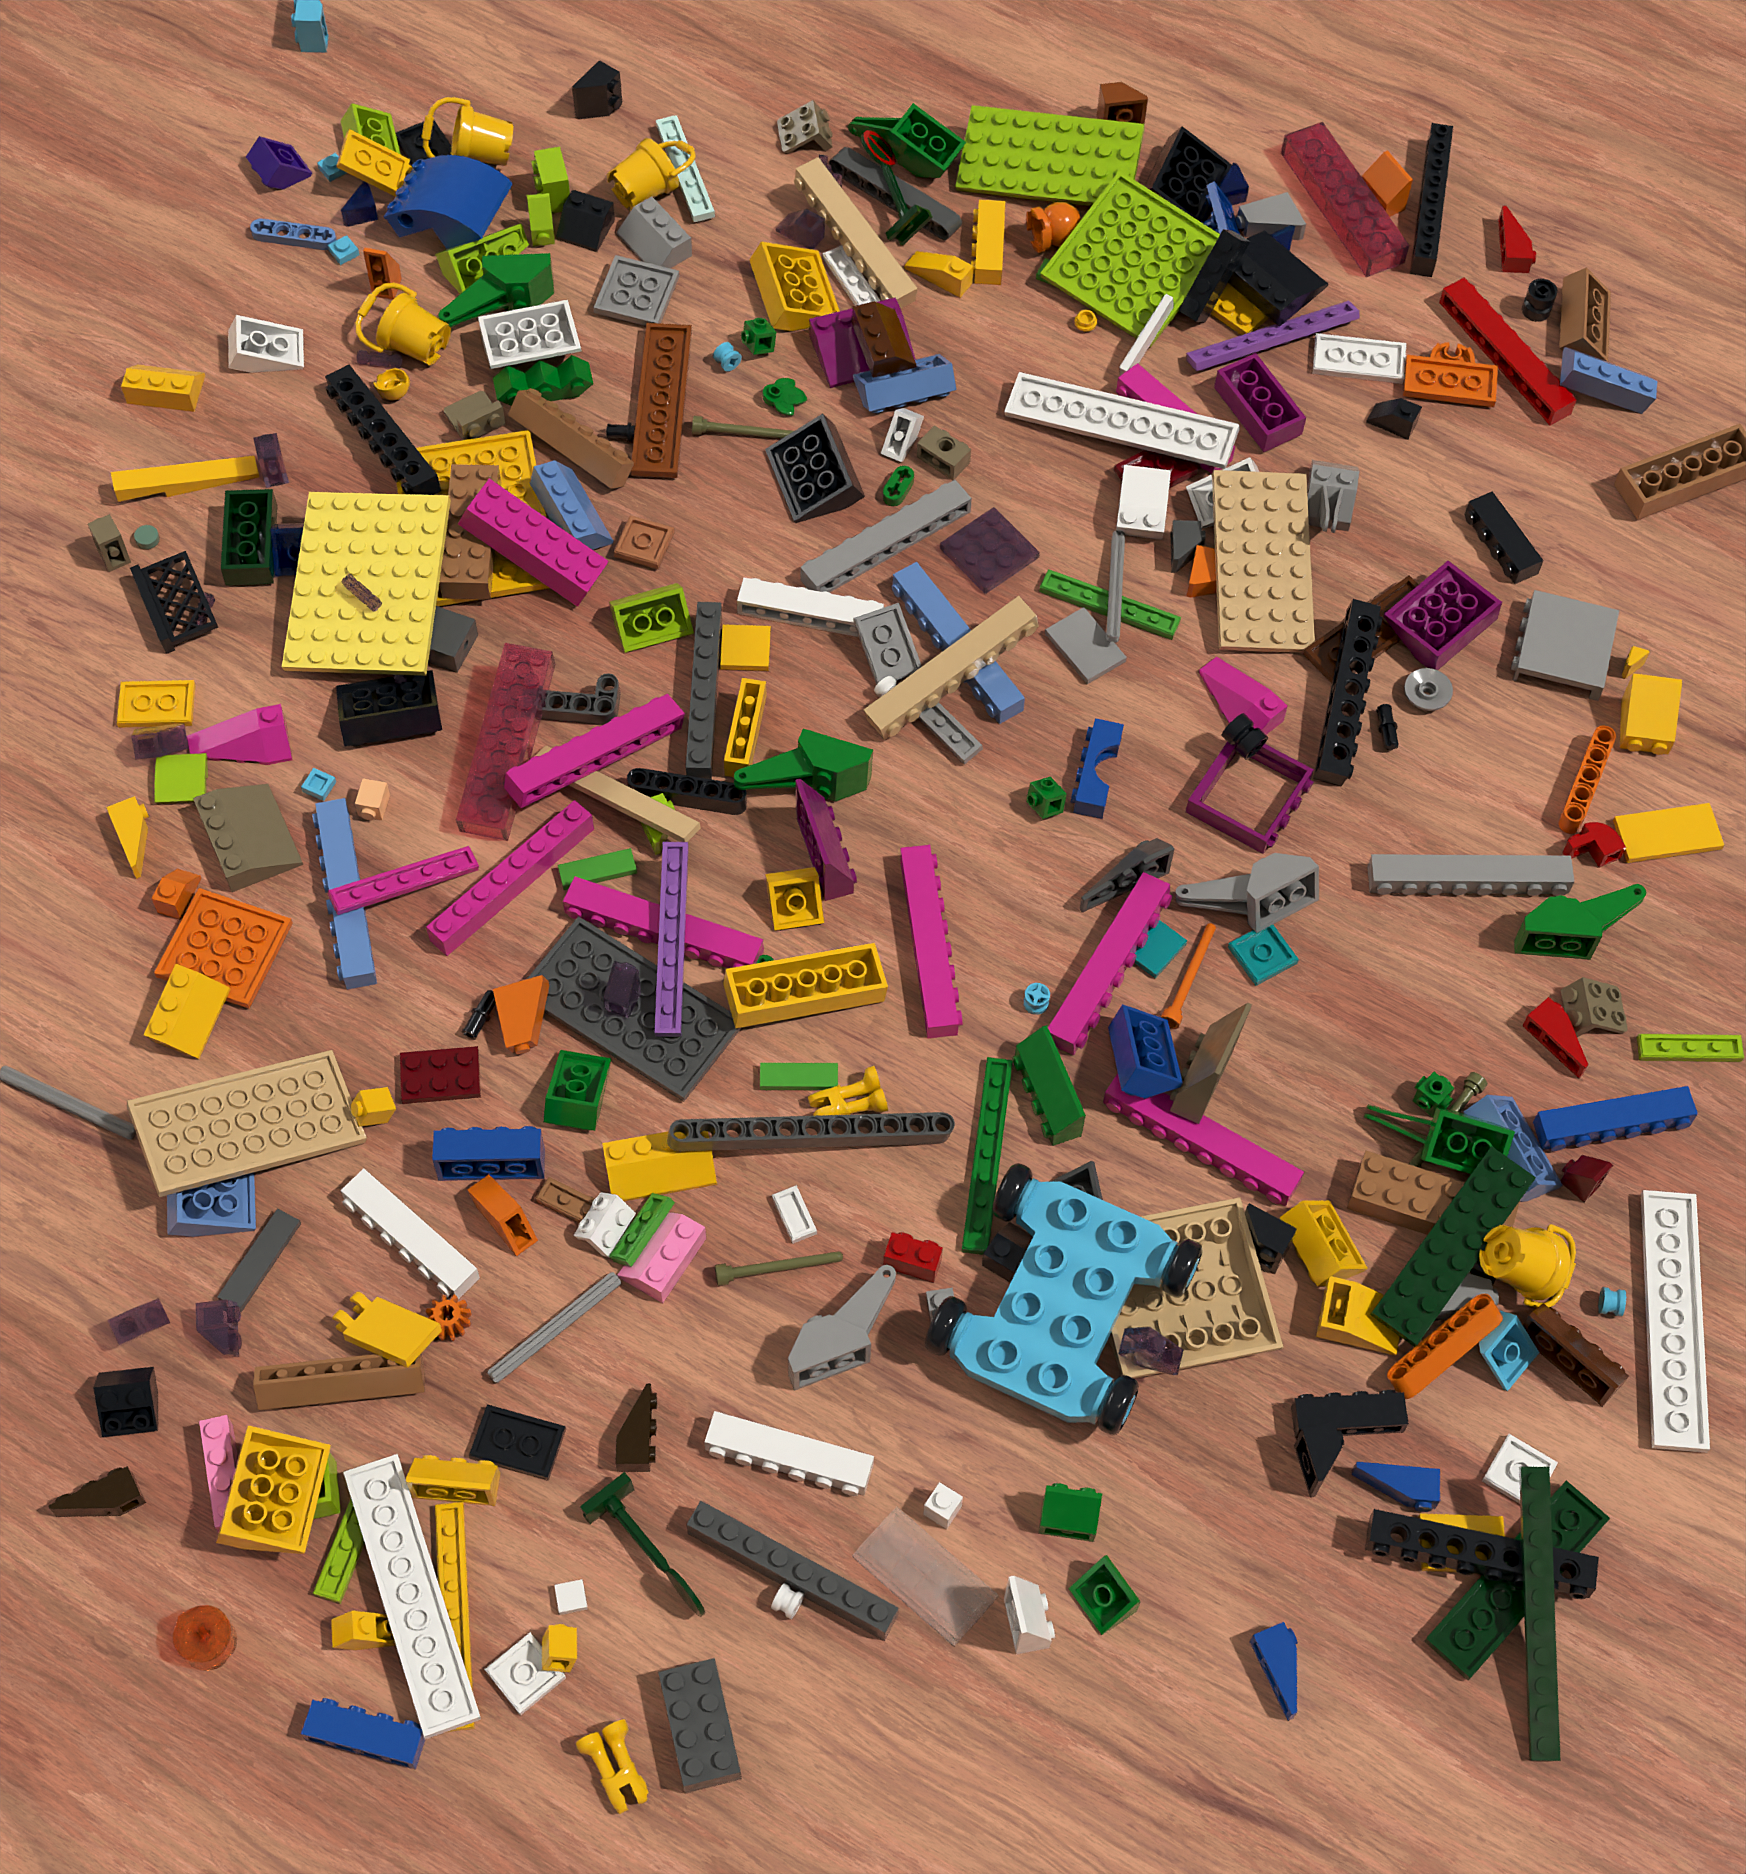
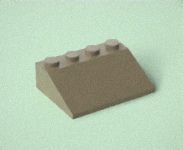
M269 784L216 789L193 798L232 892L303 865Z
M1244 1004L1211 1024L1206 1035L1200 1034L1195 1045L1198 1051L1192 1050L1187 1061V1065L1190 1068L1184 1067L1181 1073L1183 1084L1181 1087L1173 1089L1170 1100L1174 1101L1171 1112L1198 1124L1200 1123L1233 1053L1252 1004Z

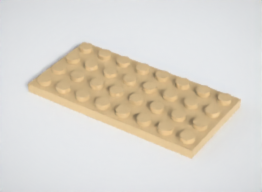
M1213 470L1212 494L1219 650L1304 653V650L1315 642L1306 474Z
M332 1050L127 1101V1109L158 1197L366 1142L363 1127H359L356 1117L352 1115V1099Z

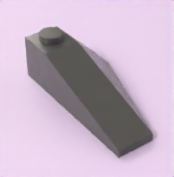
M1158 838L1139 843L1136 848L1081 897V912L1083 913L1133 890L1143 872L1155 878L1169 874L1175 850L1174 847Z

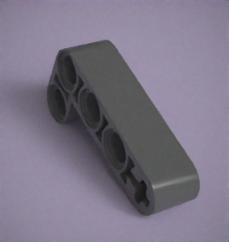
M607 673L598 678L595 694L529 689L522 694L521 704L525 715L532 719L604 725L614 717H618L621 692L617 677ZM607 686L614 687L610 691L603 690ZM555 704H562L558 709L552 708ZM580 706H586V707H587V708H586L585 710H583V711H578V710H576V709H577L578 707H580ZM604 708L611 709L607 713L600 712Z

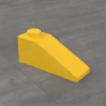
M916 251L904 265L906 270L959 298L972 285L974 266L956 256Z
M134 796L106 808L137 879L142 874L148 833L145 819L149 818L144 804L138 805Z

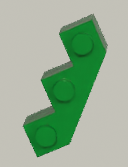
M573 355L558 367L539 360L525 373L506 366L493 378L497 400L512 406L517 392L521 390L535 389L547 401H556L579 397L594 384L589 362Z

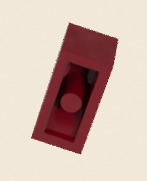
M1581 1155L1576 1162L1571 1159L1564 1166L1562 1172L1565 1174L1561 1179V1183L1585 1203L1602 1185L1613 1165L1608 1161Z

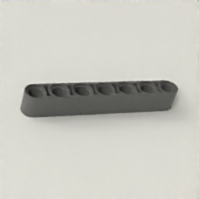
M849 147L842 148L829 161L830 169L837 176L898 212L883 175V170L879 165ZM895 176L908 209L916 204L930 210L933 218L922 228L942 240H947L962 226V220L956 212Z

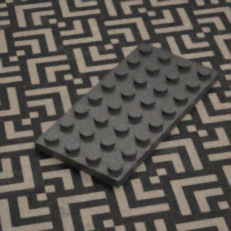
M579 916L527 978L542 975L549 981L544 1013L683 1102L741 1030V1028H735L732 1014L729 1010L683 982L681 1037L655 1036L657 965Z

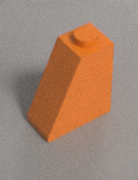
M1197 545L1187 597L1217 593L1215 548Z
M542 975L493 989L505 1046L512 1053L524 1054L529 1052L531 1047L538 1045L549 990V981Z
M489 1174L467 1189L477 1209L516 1256L538 1241L521 1206Z

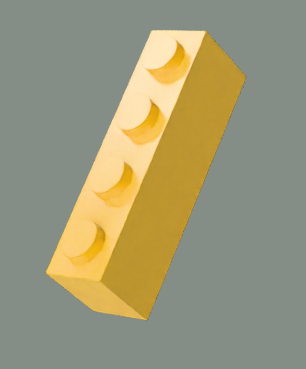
M979 200L978 209H974L973 222H977V226H973L972 239L976 240V243H972L971 257H976L975 261L971 260V265L974 266V284L1001 285L1005 201Z
M742 678L724 758L725 776L734 777V773L738 769L750 766L753 763L767 697L766 681Z

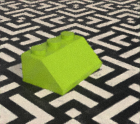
M351 103L340 121L344 139L348 130L351 129L400 154L391 114Z
M678 583L609 602L614 625L624 652L694 633L683 587Z

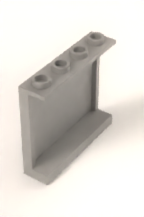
M1534 590L1532 598H1527L1523 612L1527 613V617L1522 618L1519 628L1523 635L1518 637L1515 651H1519V654L1514 656L1511 670L1515 671L1513 680L1517 681L1519 673L1584 688L1590 690L1589 699L1598 701L1605 686L1619 610Z

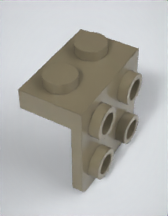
M812 100L781 117L777 124L782 151L788 154L812 140H815L825 151L832 148L831 137H833V134L829 128L828 121L830 118L827 111L821 109Z
M478 391L444 408L445 416L462 440L475 439L505 424L503 406L499 401L492 403L484 391Z
M1582 977L1561 989L1564 1009L1569 1016L1577 1037L1595 1027L1621 1034L1628 1030L1621 993L1617 986Z

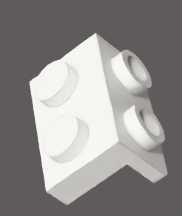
M601 1192L594 1199L584 1219L579 1223L574 1236L579 1240L587 1241L602 1256L609 1257L636 1213L618 1195Z

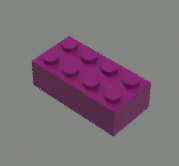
M1256 353L1217 370L1215 390L1263 452L1302 435L1306 416Z

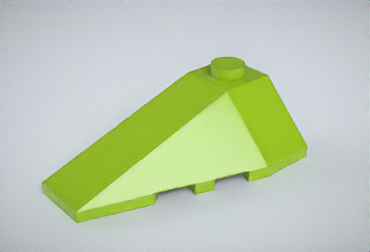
M522 223L483 236L480 240L436 253V257L443 276L461 294L483 276L482 256L517 255L529 243Z

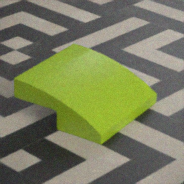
M207 754L157 755L155 764V803L194 802L193 798L205 794L206 778H208Z

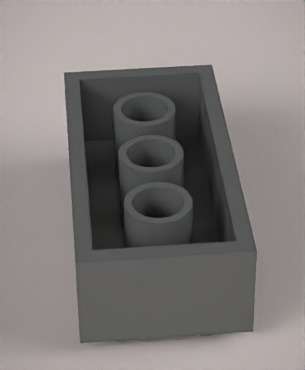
M715 1658L658 1672L684 1792L689 1793L741 1780L740 1766Z

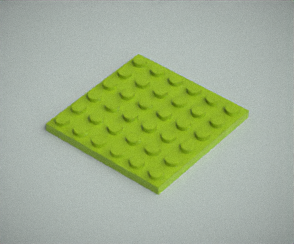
M1119 170L1041 271L1040 275L1043 279L1136 339L1164 295L1167 294L1173 297L1174 308L1149 346L1151 348L1177 314L1220 234Z

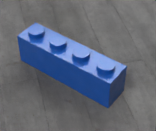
M322 1698L321 1702L312 1700L301 1732L305 1740L416 1770L426 1740L419 1723L405 1720L404 1724L394 1722L392 1716L384 1713H377L376 1716L365 1714V1709L350 1705L349 1709L338 1706V1702L328 1698Z

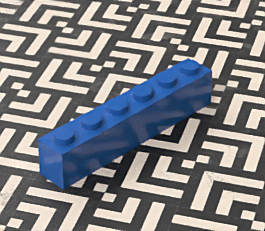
M1684 1086L1539 1111L1533 1121V1125L1542 1150L1551 1149V1151H1559L1570 1145L1583 1147L1593 1141L1601 1140V1142L1605 1143L1615 1140L1616 1137L1626 1136V1138H1634L1641 1133L1651 1132L1652 1134H1657L1674 1127L1678 1130L1685 1129L1691 1126L1698 1112L1689 1087Z

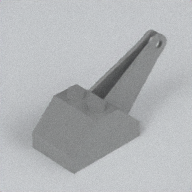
M1312 460L1307 485L1309 525L1322 527L1324 532H1327V528L1331 529V533H1335L1336 529L1349 531L1358 487V467Z
M1273 853L1254 863L1251 874L1178 886L1176 888V902L1181 906L1246 914L1248 916V925L1257 933L1319 900V866L1310 857Z
M881 1266L833 1316L826 1315L822 1317V1315H817L803 1324L788 1357V1376L794 1391L870 1362L871 1342L868 1335L896 1281V1271L892 1266Z

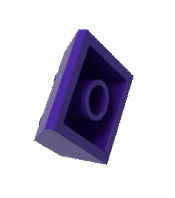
M259 136L246 156L251 164V168L258 173L262 183L269 188L274 187L283 190L311 177L313 174L292 145Z

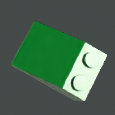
M560 1050L545 1098L543 1122L595 1131L601 1112L611 1058Z

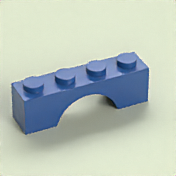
M1095 718L1093 727L1088 726L1085 741L1089 742L1088 748L1083 747L1080 761L1084 762L1083 768L1078 767L1075 781L1079 782L1078 789L1073 788L1070 801L1075 803L1073 813L1103 819L1109 785L1097 776L1095 768L1102 761L1117 757L1124 724Z

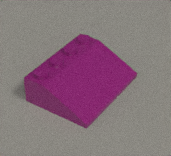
M896 297L879 301L878 303L896 310L915 359L905 320ZM853 308L809 319V337L830 388L853 383L854 374L870 371L852 325Z
M1447 561L1389 609L1383 617L1416 660L1427 668L1439 670L1498 619L1502 601L1450 561Z
M797 779L795 780L796 819L811 863L818 873L820 889L824 900L827 901L853 894L857 878L854 869H849L847 863L850 862L846 847L842 848L841 846L842 835L840 828L835 827L833 824L835 820L832 806H827L822 795L803 780Z

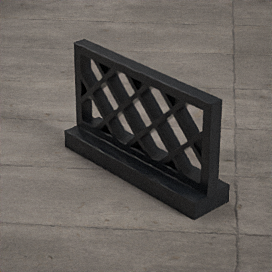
M186 551L142 569L139 564L130 567L166 654L175 651L174 645L218 628ZM185 560L186 565L182 572L173 569L176 563ZM156 571L164 572L159 581L151 579L149 574ZM169 574L179 577L175 585L165 583ZM184 579L194 581L190 590L180 587ZM162 588L172 590L167 599L158 597ZM177 592L186 595L182 604L173 601ZM192 597L201 599L198 608L188 606ZM170 606L179 608L175 618L166 615ZM184 611L194 613L190 622L181 620ZM200 615L209 617L211 621L204 625L196 624ZM177 624L187 627L184 633L174 636L173 632Z

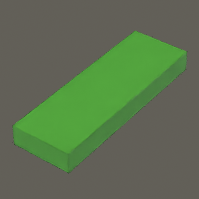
M631 848L558 865L563 890L569 889L574 877L598 883L637 874Z
M760 1063V1090H825L838 1085V1063Z
M656 1193L650 1195L611 1252L609 1257L613 1262L632 1267L675 1204L670 1197Z

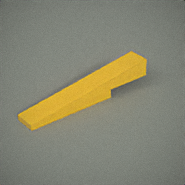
M255 456L110 472L118 502L165 492L167 497L259 478Z

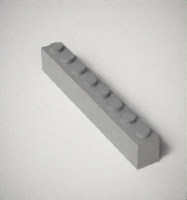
M956 480L948 484L945 483L936 491L923 495L913 504L902 507L897 513L884 517L874 526L865 528L860 534L847 538L837 547L826 550L814 560L805 562L800 567L801 582L808 590L830 593L970 513L972 498Z
M1371 854L1367 866L1370 893L1381 895L1390 893H1403L1405 895L1415 893H1428L1429 895H1438L1440 893H1453L1454 895L1466 893L1489 895L1491 893H1500L1507 896L1514 894H1528L1531 896L1553 894L1558 896L1569 894L1574 884L1571 856Z

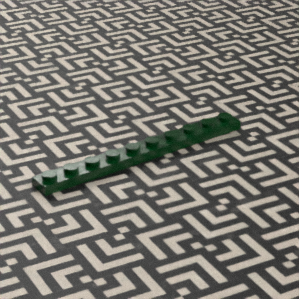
M1519 1467L1529 1760L1561 1761L1550 1467Z

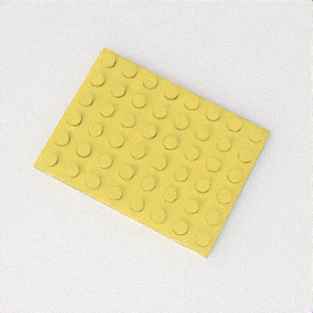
M309 492L282 662L284 671L426 676L451 502L449 495Z

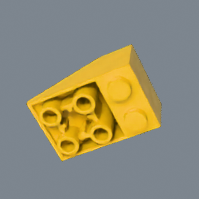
M1329 1277L1324 1289L1316 1337L1396 1356L1400 1336L1370 1315L1384 1296L1383 1294L1354 1281Z

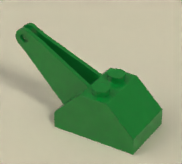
M914 103L901 118L854 117L848 125L849 132L858 137H861L867 130L880 135L890 145L898 164L916 177L941 178L966 144L963 139Z
M551 254L482 256L483 276L441 309L438 315L441 321L449 324V327H453L461 322L499 308L511 311L541 305L554 294Z
M803 729L798 739V748L738 769L734 773V786L739 790L796 787L795 780L801 779L822 795L825 800L828 799L836 802L867 790L872 774L873 749Z
M1633 884L1583 902H1579L1576 898H1567L1563 895L1550 896L1525 916L1514 940L1515 954L1591 960L1602 938V933L1639 906L1646 896V889L1640 884Z
M1370 1104L1367 1105V1109L1378 1113L1431 1125L1428 1136L1369 1113L1364 1115L1365 1118L1379 1122L1425 1144L1421 1159L1469 1174H1472L1491 1146L1507 1157L1515 1131L1495 1123L1441 1108H1436L1433 1119L1428 1120L1389 1111Z

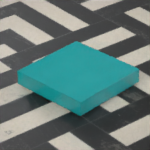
M1160 920L1154 929H1149L1147 933L1149 935L1148 940L1143 948L1138 947L1135 952L1137 956L1134 962L1155 979L1187 945L1188 941Z
M1274 925L1257 933L1252 930L1228 944L1229 950L1255 986L1298 964L1299 961Z

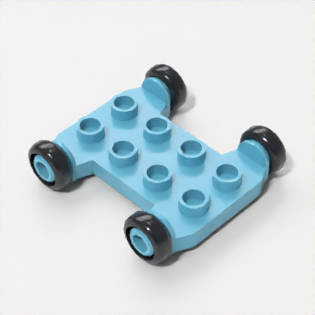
M1016 1163L1006 1172L996 1193L992 1211L995 1217L1006 1222L1016 1217V1224L1022 1226L1033 1238L995 1316H978L969 1312L966 1313L967 1307L964 1301L954 1296H948L943 1300L932 1319L925 1339V1346L930 1352L939 1356L945 1355L949 1351L950 1358L959 1364L968 1377L1068 1423L1090 1422L1096 1424L1098 1419V1427L1101 1431L1112 1436L1117 1435L1130 1414L1139 1385L1134 1378L1127 1375H1120L1114 1382V1378L1107 1376L1096 1363L1133 1285H1151L1160 1288L1162 1284L1166 1294L1180 1298L1188 1289L1199 1265L1203 1252L1202 1246L1192 1239H1184L1178 1245V1242L1172 1240L1160 1225L1061 1181L1039 1182L1035 1178L1032 1179L1031 1169L1023 1164Z

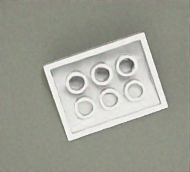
M568 300L478 317L481 338L491 369L581 352Z

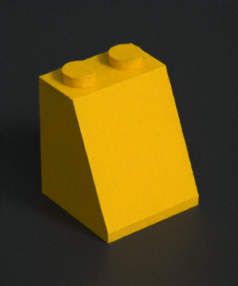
M1633 673L1621 699L1620 748L1633 752L1645 751L1657 755H1669L1675 743L1682 679Z

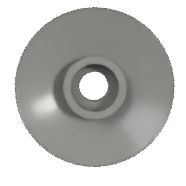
M1422 668L1415 670L1407 677L1404 692L1410 703L1417 708L1434 711L1445 707L1450 702L1453 695V687L1449 678L1442 672L1431 668Z

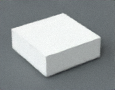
M583 1579L555 1585L560 1615L588 1609Z

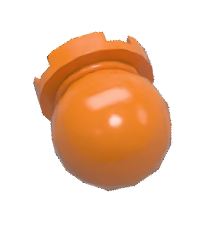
M1055 202L1046 206L1044 210L1040 207L1031 208V211L1026 213L1027 231L1031 230L1034 241L1030 242L1037 253L1048 251L1051 245L1061 247L1081 221L1078 210L1066 202Z

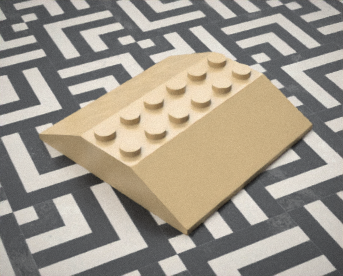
M1241 1198L1141 1216L1160 1225L1172 1240L1178 1242V1245L1184 1239H1192L1201 1244L1203 1252L1193 1279L1185 1294L1180 1298L1166 1294L1162 1284L1160 1288L1151 1285H1133L1108 1338L1121 1375L1139 1378L1283 1349Z

